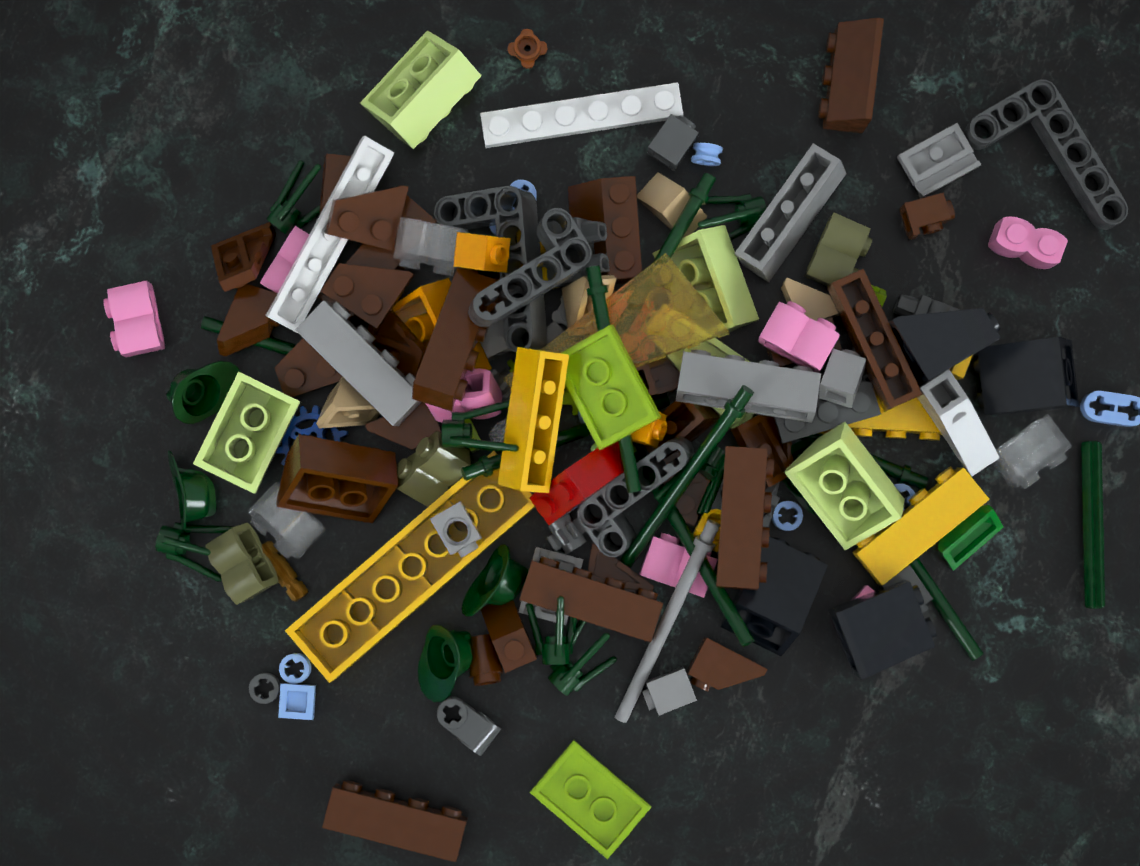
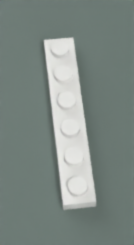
M677 82L483 112L480 115L485 147L491 148L666 121L670 114L677 118L680 115L683 116L679 84Z
M362 136L268 310L266 317L298 333L295 329L306 319L348 239L325 234L333 200L374 191L394 152L370 138Z

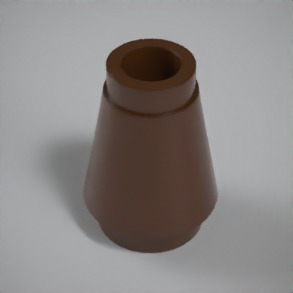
M484 634L471 637L470 646L473 661L470 667V678H473L474 686L501 682L500 674L503 673L490 635Z

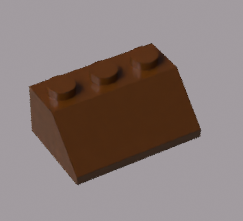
M884 18L839 22L834 33L829 32L826 52L832 53L830 65H825L822 85L828 86L826 98H821L818 118L824 119L823 129L863 133L872 120Z
M635 176L601 178L569 186V214L572 218L578 217L606 224V241L594 242L595 254H607L609 258L610 271L602 275H614L617 278L615 284L641 282L642 264Z
M299 434L286 456L276 501L277 507L373 523L398 487L395 452L379 448L364 447L347 442Z

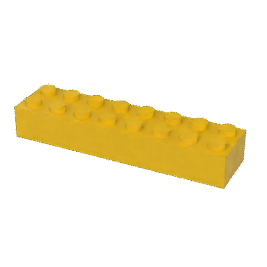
M493 451L487 457L490 458L497 455V453ZM500 469L494 470L493 475L488 477L481 475L467 481L462 477L289 626L285 632L325 679L331 683L535 508L529 499L532 494L527 491H519L497 485ZM458 502L463 503L482 536V539L476 541L479 548L462 558L458 552L450 555L430 518ZM461 521L452 523L449 527L450 538L456 542L466 538L468 533L467 526Z

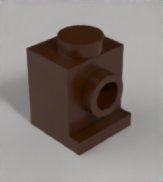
M944 192L904 203L899 208L908 241L920 235V230H923L924 235L943 230L942 224L955 219L952 202L945 199Z

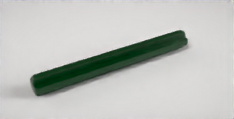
M1085 441L1081 445L1085 606L1089 609H1101L1105 607L1102 444L1099 441Z

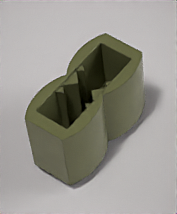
M833 212L826 223L804 277L828 287L832 282L859 271V269L855 268V264L859 255L865 257L873 239L868 237L871 228Z
M439 431L423 438L419 442L416 452L407 459L403 458L397 464L398 487L396 489L429 507L447 491L449 486H452L463 477L461 468L471 465L470 450L465 447H443L442 433Z
M249 523L233 527L206 544V548L211 551V554L208 555L209 561L221 574L224 590L236 605L254 598L279 583L276 570L269 558L263 553L260 539Z

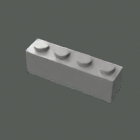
M814 143L811 145L734 253L742 266L770 282L847 174L840 159Z
M323 300L295 330L392 426H399L421 404L420 401L412 399L415 376L411 373L405 376L396 367L400 362L387 349L380 352L372 344L375 337L362 325L356 328L348 320L351 314L339 302L336 301L334 304Z
M704 350L683 351L676 401L725 409L724 405L727 400H732L742 385H745L754 392L744 407L745 412L812 423L817 408L821 373L813 372L812 368L806 366H795L792 369L779 367L778 363L768 360L754 363L745 361L743 357L737 355H727L725 358L711 356L709 352Z

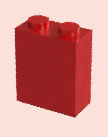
M618 441L603 450L596 448L551 480L549 493L536 492L529 497L538 513L548 525L557 521L624 473Z

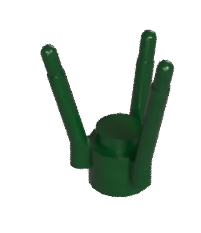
M302 160L298 161L277 201L269 209L271 213L266 219L285 235H288L295 226L302 229L305 224L319 215L320 205L301 219H298L301 212L294 205L321 169L320 164H316L287 201L286 198L304 166Z
M750 193L741 196L709 197L707 203H740V205L735 206L734 213L698 222V227L703 228L737 220L739 225L744 224V226L728 233L730 240L751 231L767 208L765 201L761 196L752 198Z
M509 401L466 412H452V420H443L442 422L443 447H467L497 452L518 451L519 447L514 444L472 439V424L465 423L466 419L508 408Z
M719 447L714 449L699 471L710 482L697 509L698 515H702L703 512H710L724 477L725 450ZM684 468L655 494L654 498L656 500H660L669 491Z
M175 522L173 527L163 525L156 539V551L166 553V559L177 561L217 582H221L222 578L220 575L180 554L184 555L186 551L207 556L211 554L210 549L189 543L190 535L185 533H225L233 528V526L186 525L185 531H182L181 524Z
M559 596L557 599L556 636H545V643H543L533 605L527 603L528 618L535 640L536 655H542V664H570V654H573V638L577 619L569 618L567 634L563 636L564 597Z
M579 620L575 627L573 646L586 621ZM604 633L575 664L570 661V664L551 665L550 668L553 672L548 676L550 682L564 695L568 696L573 689L578 692L587 682L614 664L617 658L612 656L581 677L583 672L580 669L610 638V634Z

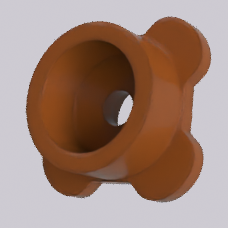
M523 29L515 39V42L509 43L507 49L509 55L516 56L521 61L523 68L530 69L534 66L535 60L540 55L547 53V44L544 41H540L531 29ZM525 46H530L531 50L527 52L524 48Z

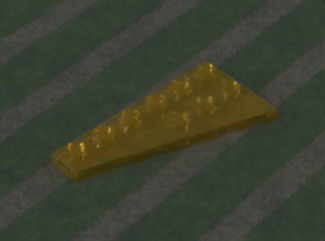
M666 253L606 299L610 325H614L636 368L665 358L666 355L685 348L690 349L700 345L701 342L730 334L729 330ZM594 309L540 350L561 353L598 332ZM514 370L503 378L510 389L512 387Z

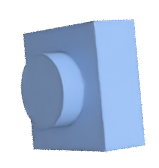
M281 683L278 718L313 720L316 685Z

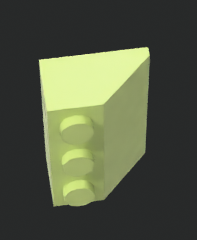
M427 30L360 104L398 139L414 149L428 137L429 132L438 122L451 112L452 107L463 95L471 91L475 82L482 75L459 49Z
M725 225L701 229L682 238L661 275L673 310L713 337L726 334L759 320ZM660 249L653 252L654 258H656Z
M238 372L193 464L256 494L300 401Z
M846 422L817 438L785 470L787 477L844 550L849 549L902 518L904 497Z

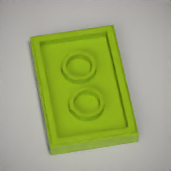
M614 325L603 328L561 352L569 354L565 385L599 450L605 449L661 418Z
M575 740L569 744L530 791L536 799L607 860L652 807Z

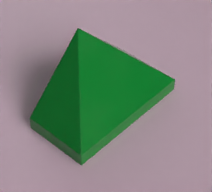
M983 505L941 538L938 550L949 568L954 571L1004 526L994 509L990 505Z

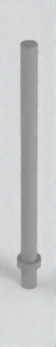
M708 519L701 535L695 537L693 542L695 548L654 632L652 641L649 643L616 712L615 718L620 722L627 723L707 553L712 552L715 546L713 540L720 524Z

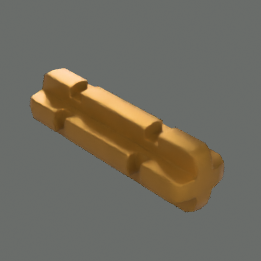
M272 541L262 544L263 553L269 558L276 570L279 584L287 588L286 593L292 601L300 600L308 593L306 586L302 581L296 579L298 575L283 555L279 556L277 553L279 550Z

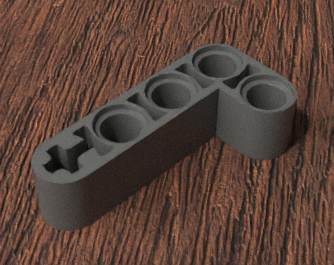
M552 208L544 214L538 223L537 236L547 252L483 289L474 297L469 306L468 314L470 320L475 325L489 327L575 276L588 264L592 256L591 247L572 216L566 210ZM547 221L558 222L562 227V233L555 234L551 232L547 227ZM566 250L576 251L580 255L581 262H570L566 257ZM537 268H548L551 271L552 280L545 281L541 279L537 274ZM507 285H519L523 290V297H512L507 290ZM498 297L500 303L496 304L491 312L485 311L482 313L479 308L482 304L488 306Z
M682 436L673 437L636 463L641 491L629 493L628 500L620 498L616 490L617 485H622L627 489L625 476L622 473L579 506L577 516L580 524L604 555L617 557L622 555L631 546L635 539V531L622 512L688 464L695 453L692 442ZM678 449L681 455L666 465L663 459ZM643 466H649L654 470L656 475L655 481L647 480L644 477ZM591 504L598 505L601 508L602 518H596L592 514ZM611 532H616L621 536L623 540L622 546L615 545L610 538Z

